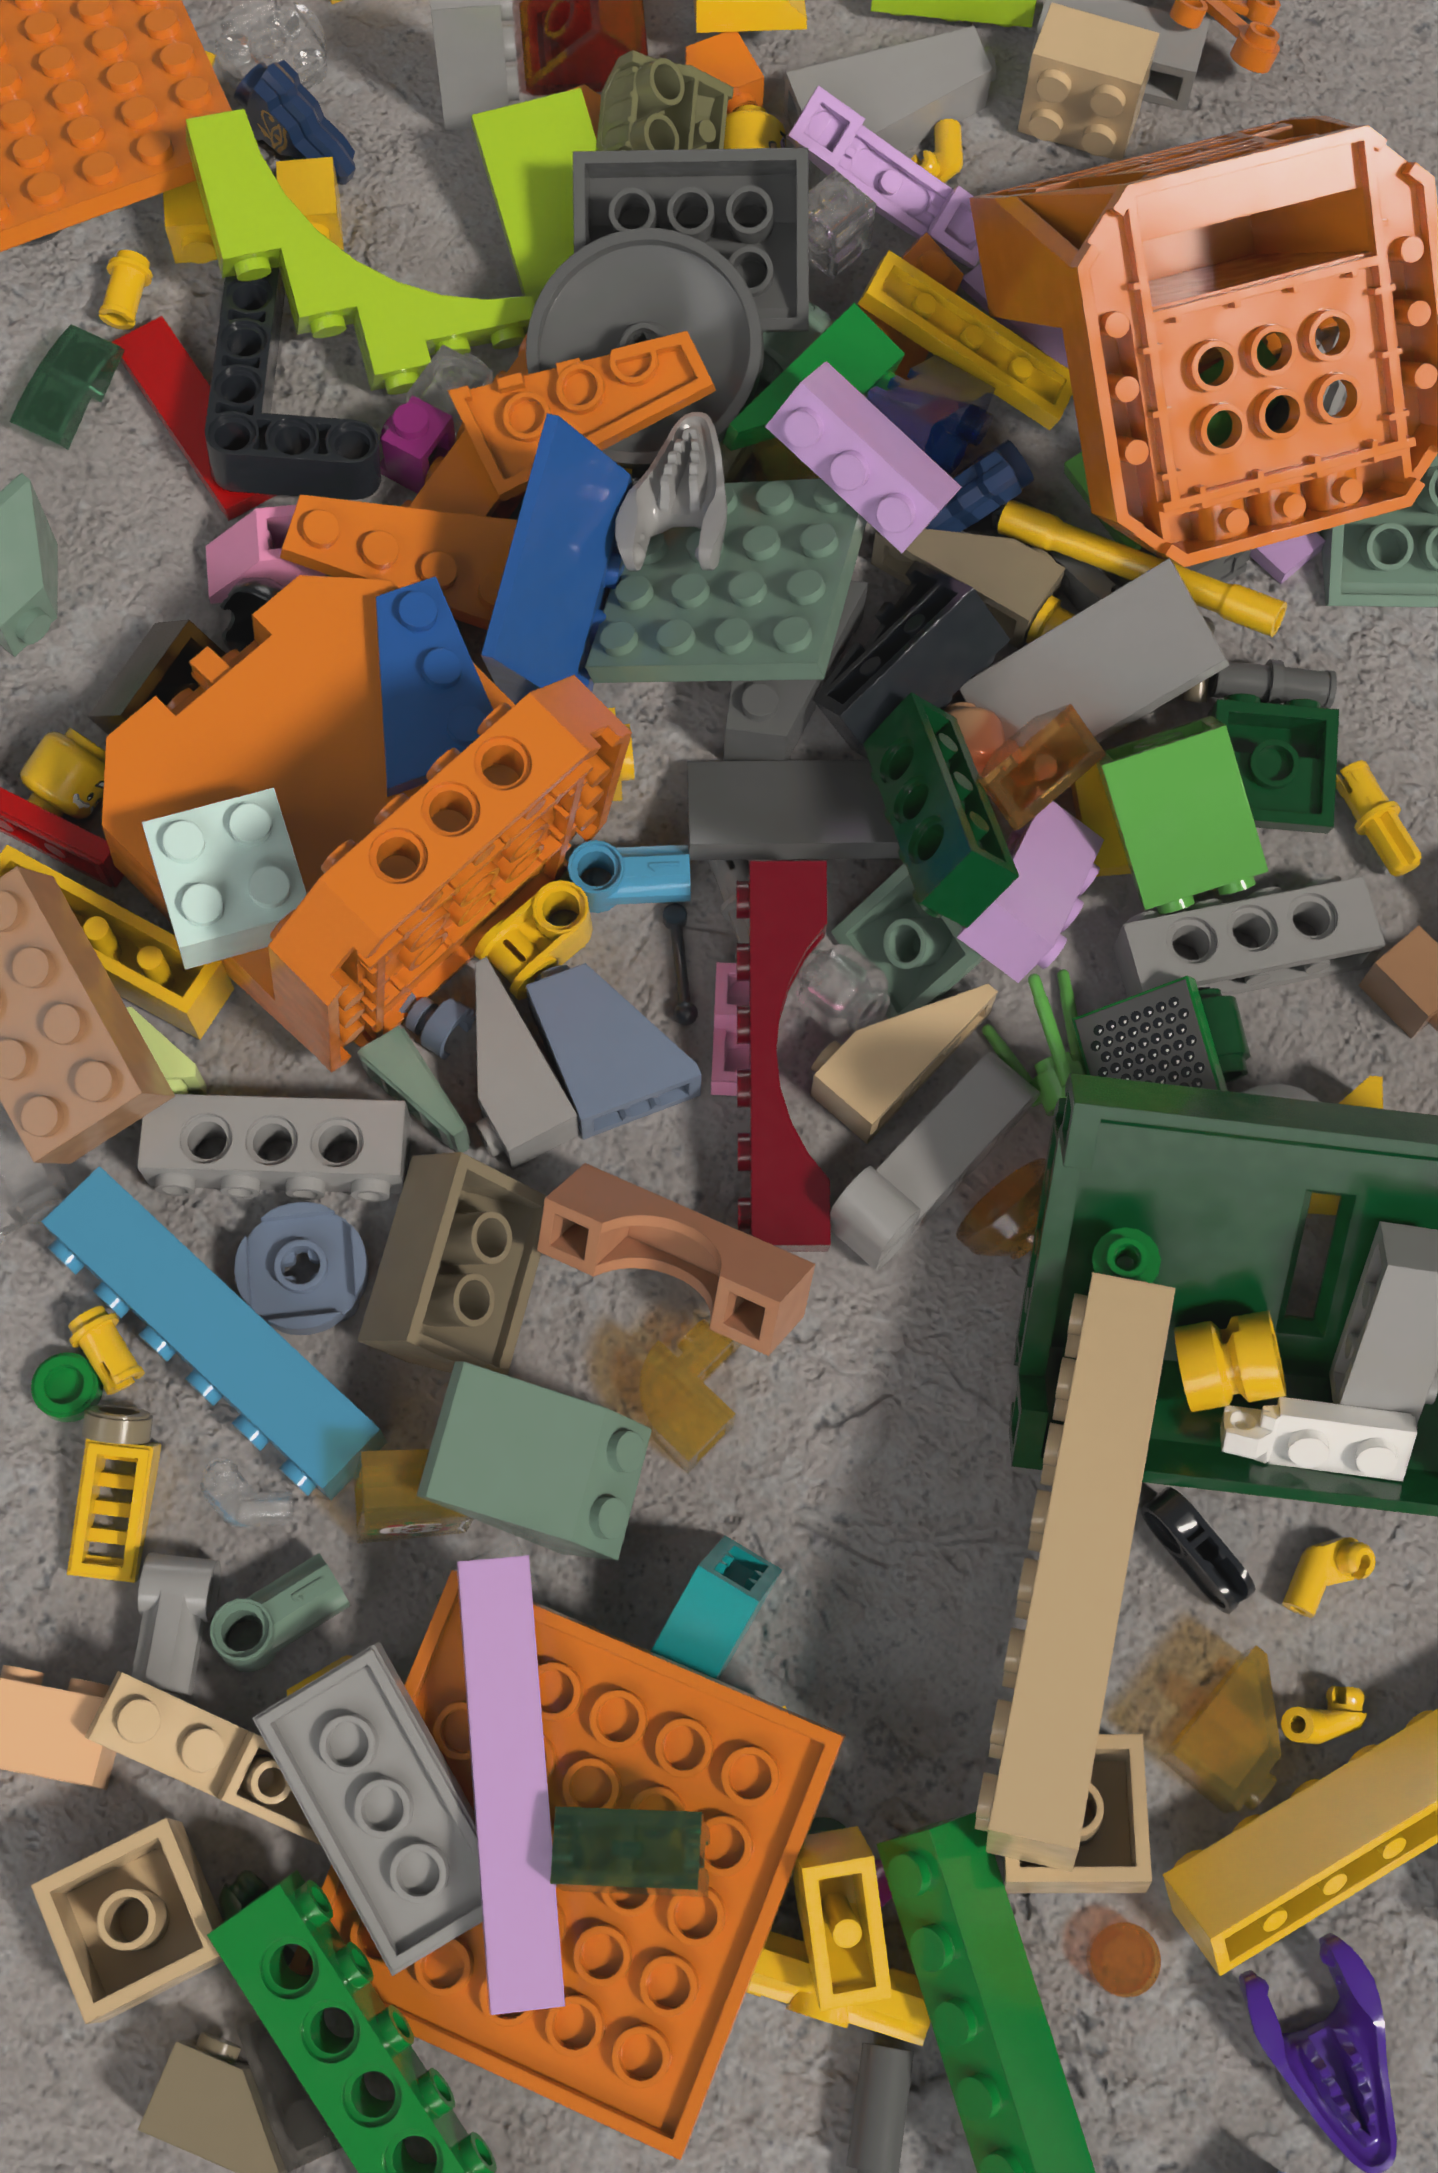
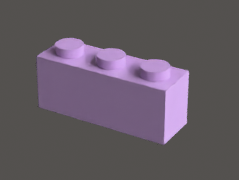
M827 361L800 382L765 426L901 553L910 546L962 488Z
M1045 795L1011 832L1006 841L1019 877L968 928L962 927L957 938L1017 983L1036 965L1046 969L1057 958L1067 942V938L1060 933L1070 926L1084 905V902L1077 897L1087 890L1099 873L1100 867L1094 861L1104 839Z

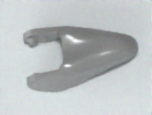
M691 412L678 420L656 458L639 481L629 490L619 509L615 523V537L622 560L628 571H639L646 558L650 538L672 527H696L701 529L699 545L695 550V558L700 563L702 570L713 571L719 564L727 523V499L719 441L715 426L706 413Z

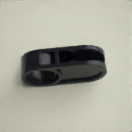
M1166 1487L1141 1507V1514L1149 1529L1215 1607L1224 1613L1230 1614L1238 1607L1241 1601L1248 1599L1255 1593L1256 1588L1249 1573L1195 1507L1181 1493L1172 1487Z

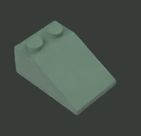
M455 1361L417 1496L563 1555L618 1561L652 1429L606 1407L467 1362Z

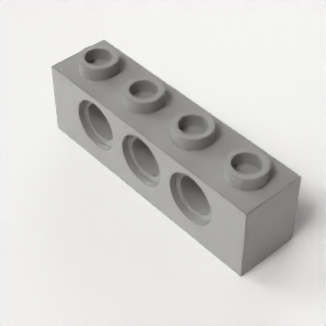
M1330 875L1315 879L1301 889L1282 892L1279 887H1268L1251 893L1245 900L1223 904L1220 899H1207L1191 905L1185 912L1163 916V914H1159L1157 910L1137 914L1122 925L1113 945V951L1127 998L1187 975L1196 980L1198 990L1218 988L1221 990L1222 996H1230L1369 968L1386 943L1364 876L1341 881L1340 876ZM1293 921L1308 923L1315 929L1317 936H1308L1301 933L1295 927ZM1233 933L1250 935L1257 942L1258 947L1248 948L1241 945L1235 939ZM1183 944L1191 947L1196 951L1199 959L1187 960L1182 958L1175 952L1173 945Z
M174 1094V1098L142 1117L137 1168L150 1187H155L157 1192L165 1195L189 1196L195 1193V1188L220 1189L222 1194L230 1197L253 1198L260 1195V1190L286 1191L287 1196L292 1198L317 1200L325 1197V1192H351V1197L354 1199L380 1202L388 1200L390 1194H401L408 1172L412 1121L406 1101ZM212 1138L227 1140L224 1150L218 1156L211 1159L197 1157L198 1149L205 1141ZM287 1140L292 1143L288 1154L279 1160L268 1161L261 1158L263 1149L272 1141ZM346 1141L357 1145L354 1155L344 1162L334 1163L325 1159L329 1148L338 1142Z

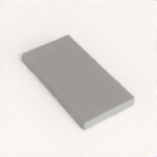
M1169 558L971 678L960 688V691L966 702L973 703L976 707L991 710L1000 718L1009 755V767L1004 777L1009 786L1014 791H1018L1225 669L1230 664L1175 565Z
M380 1642L373 1644L252 1718L392 1976L483 1922L475 1812Z

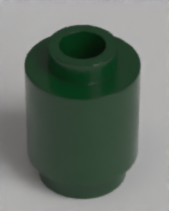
M1218 988L1199 990L1225 1083L1244 1077L1248 1074L1246 1060L1251 1055L1236 998L1234 996H1222L1221 990Z

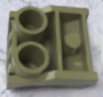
M632 50L618 58L602 90L596 146L599 151L723 149L728 100L733 98L734 87L692 65L673 63L666 58L656 59Z

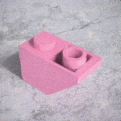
M296 505L256 508L206 545L208 593L211 604L222 603L228 597L232 588L243 578H270L286 587L299 575L328 576L327 574L280 558L282 546Z

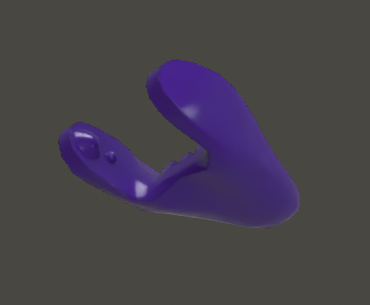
M1328 1933L1319 1939V1957L1322 1963L1327 1965L1340 1997L1333 2011L1323 2021L1312 2024L1301 2031L1282 2033L1279 2021L1268 1998L1269 1986L1266 1980L1257 1976L1252 1970L1246 1971L1239 1975L1240 1989L1246 2003L1253 2032L1265 2054L1320 2128L1339 2150L1362 2171L1366 2173H1382L1394 2164L1397 2136L1388 2075L1385 2022L1381 2000L1375 1980L1360 1956L1338 1936Z

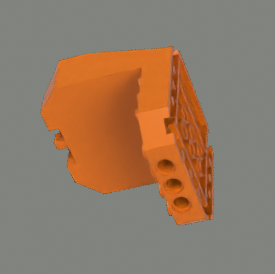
M1329 116L1292 117L969 198L989 316L1062 328L1091 512L1158 558L1164 560L1170 558L1174 564L1188 567L1411 507L1425 486L1420 480L1438 454V205L1435 177L1418 163L1406 161L1386 145L1387 139L1369 125L1357 126ZM1332 317L1338 324L1339 338L1334 348L1323 354L1316 346L1315 334L1320 323L1326 318ZM1274 332L1281 341V355L1273 366L1265 369L1257 359V347L1265 335ZM1216 347L1223 356V370L1215 381L1206 384L1199 376L1198 363L1205 351ZM1340 380L1346 388V402L1338 413L1330 416L1324 409L1323 396L1331 383ZM1283 395L1289 403V417L1280 429L1272 431L1267 426L1265 420L1266 408L1271 400ZM1225 410L1231 417L1232 431L1224 443L1214 446L1208 439L1207 426L1210 419L1217 412Z
M299 575L252 614L255 640L241 652L234 649L220 658L207 646L189 661V664L192 666L191 675L201 686L195 691L190 688L181 691L167 706L154 696L106 737L102 827L114 866L171 923L142 822L270 788L275 789L307 895L296 909L287 914L275 926L270 934L272 941L268 947L222 959L221 961L228 976L314 1054L330 1072H333L345 1065L351 1058V1055L343 1047L355 1042L362 1048L401 1025L408 1013L398 1011L411 993L415 995L416 1001L423 997L430 998L475 957V948L479 941L494 925L513 914L535 895L541 887L552 881H558L568 869L569 862L565 859L566 851L571 848L570 842L578 833L588 842L594 838L607 822L632 732L575 675L529 692L515 705L474 664L493 708V711L482 721L477 729V733L480 736L462 752L457 748H452L439 757L426 774V779L428 780L426 784L387 797L376 596L399 588L391 580Z

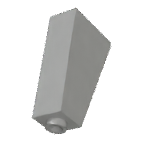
M967 27L788 71L785 76L783 111L790 129H792L814 90L819 85L864 117L863 126L901 153H904L933 137L934 126L940 120L955 119L960 122L986 108L990 82H994L996 79V63L991 49L983 47L975 27ZM808 159L809 177L817 197L828 195L841 188L839 184Z

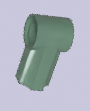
M318 1553L246 1599L237 1598L225 1603L216 1611L211 1621L210 1638L213 1647L230 1668L239 1672H255L265 1668L274 1659L277 1652L351 1605L327 1563ZM245 1620H253L263 1625L262 1637L259 1643L252 1649L235 1651L228 1647V1636L232 1628L238 1623Z

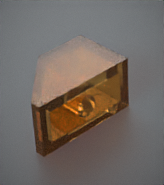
M1068 704L1035 716L991 754L978 781L1013 830L1016 831L1024 827L1100 761L1106 753L1072 704Z

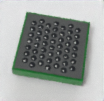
M1188 975L1072 1018L1087 1075L1228 1091L1196 980Z

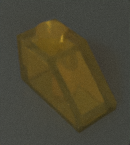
M1257 1645L1243 1651L1159 1758L1224 1814L1239 1811L1243 1805L1251 1811L1254 1810L1268 1795L1277 1781V1777L1269 1772L1282 1754L1267 1653Z

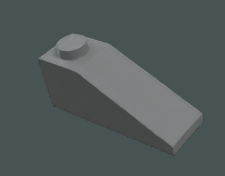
M485 957L475 962L478 1101L483 1119L474 1124L489 1154L494 1157L502 1152L511 1170H514L579 1136L578 1118L489 960Z

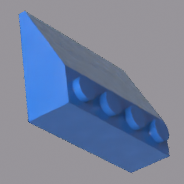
M547 413L481 653L495 685L515 705L529 692L575 675L591 692L593 691L594 683L585 666L599 624L606 619L604 607L609 589H616L625 567L617 546L615 523L619 509L627 493L633 487L631 475L560 416Z

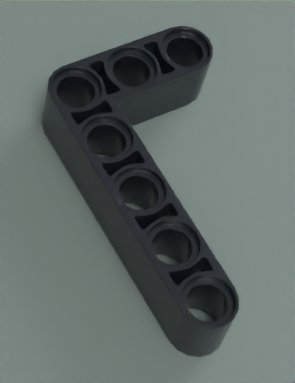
M279 267L272 268V272L268 276L253 281H239L236 275L225 277L205 424V438L211 477L215 483L225 490L245 493L300 496L301 494L346 500L364 499L373 495L379 489L381 483L378 434L372 426L354 419L271 414L285 299V287Z

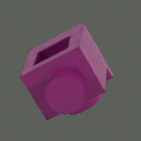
M412 395L407 403L400 405L389 416L382 428L380 443L382 444L384 458L380 462L381 475L418 494L425 485V478L433 461L439 456L445 457L456 442L453 416ZM430 454H433L434 456L429 461L428 457L430 456Z

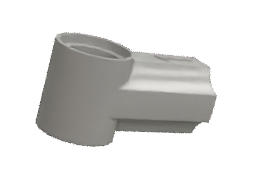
M153 1552L147 1555L142 1568L138 1589V1611L143 1616L131 1677L170 1695L192 1696L205 1622H210L213 1618L219 1597L221 1583V1564L219 1560Z

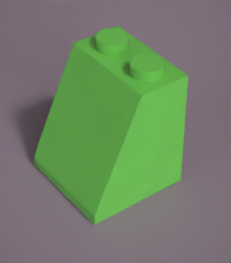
M1213 716L1205 717L1093 754L1134 884L1145 910L1157 907L1159 914L1175 912L1195 903L1193 895L1214 888L1218 889L1219 895L1236 893L1256 884L1254 876L1269 872L1226 725Z

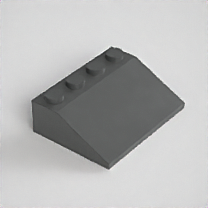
M808 148L573 151L574 253L599 238L629 229L659 228L687 234L714 248L737 269L753 296L763 332H809Z

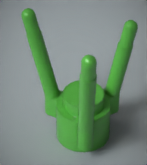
M1065 969L1059 970L1057 979L1070 1053L1065 1052L1040 976L1033 973L1028 977V983L1034 998L1033 1001L1052 1055L1034 1065L1037 1073L1034 1079H1032L992 1025L986 1024L982 1028L983 1035L999 1058L1040 1092L1032 1107L1042 1104L1047 1116H1054L1055 1106L1059 1098H1067L1065 1097V1085L1069 1074L1087 1075L1072 1018L1078 1017L1069 972Z

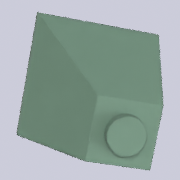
M20 473L0 491V646L14 657L26 646L41 640L48 632L51 623L58 616V544L30 479L23 473Z
M905 864L901 865L831 931L888 1019L935 1003L985 959L957 938L963 926L944 916L941 918L932 917L917 904L913 897L914 886Z

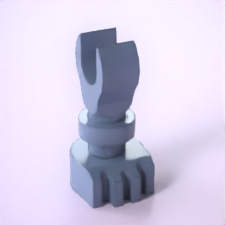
M413 993L409 995L398 1011L408 1013L405 1018L407 1029L416 1035H419L422 1031L421 1045L443 1060H446L450 1053L444 1051V1046L453 1030L459 1025L468 1033L472 1028L473 1022L476 1020L474 1010L460 1001L450 998L439 1006L427 997L416 1001Z

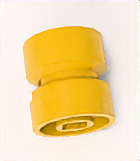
M1268 1310L1231 1317L1228 1327L1225 1329H1220L1212 1321L1175 1327L1174 1334L1178 1363L1191 1412L1230 1406L1232 1398L1236 1394H1241L1248 1402L1286 1396L1285 1379L1272 1318Z

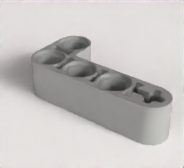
M992 1051L988 1052L876 1170L872 1166L865 1168L846 1187L832 1207L830 1214L831 1232L874 1270H880L1023 1118L1039 1097L1040 1092Z

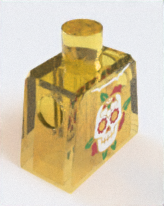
M430 1449L361 1451L353 1477L357 1544L467 1532L474 1520L473 1518L417 1496Z

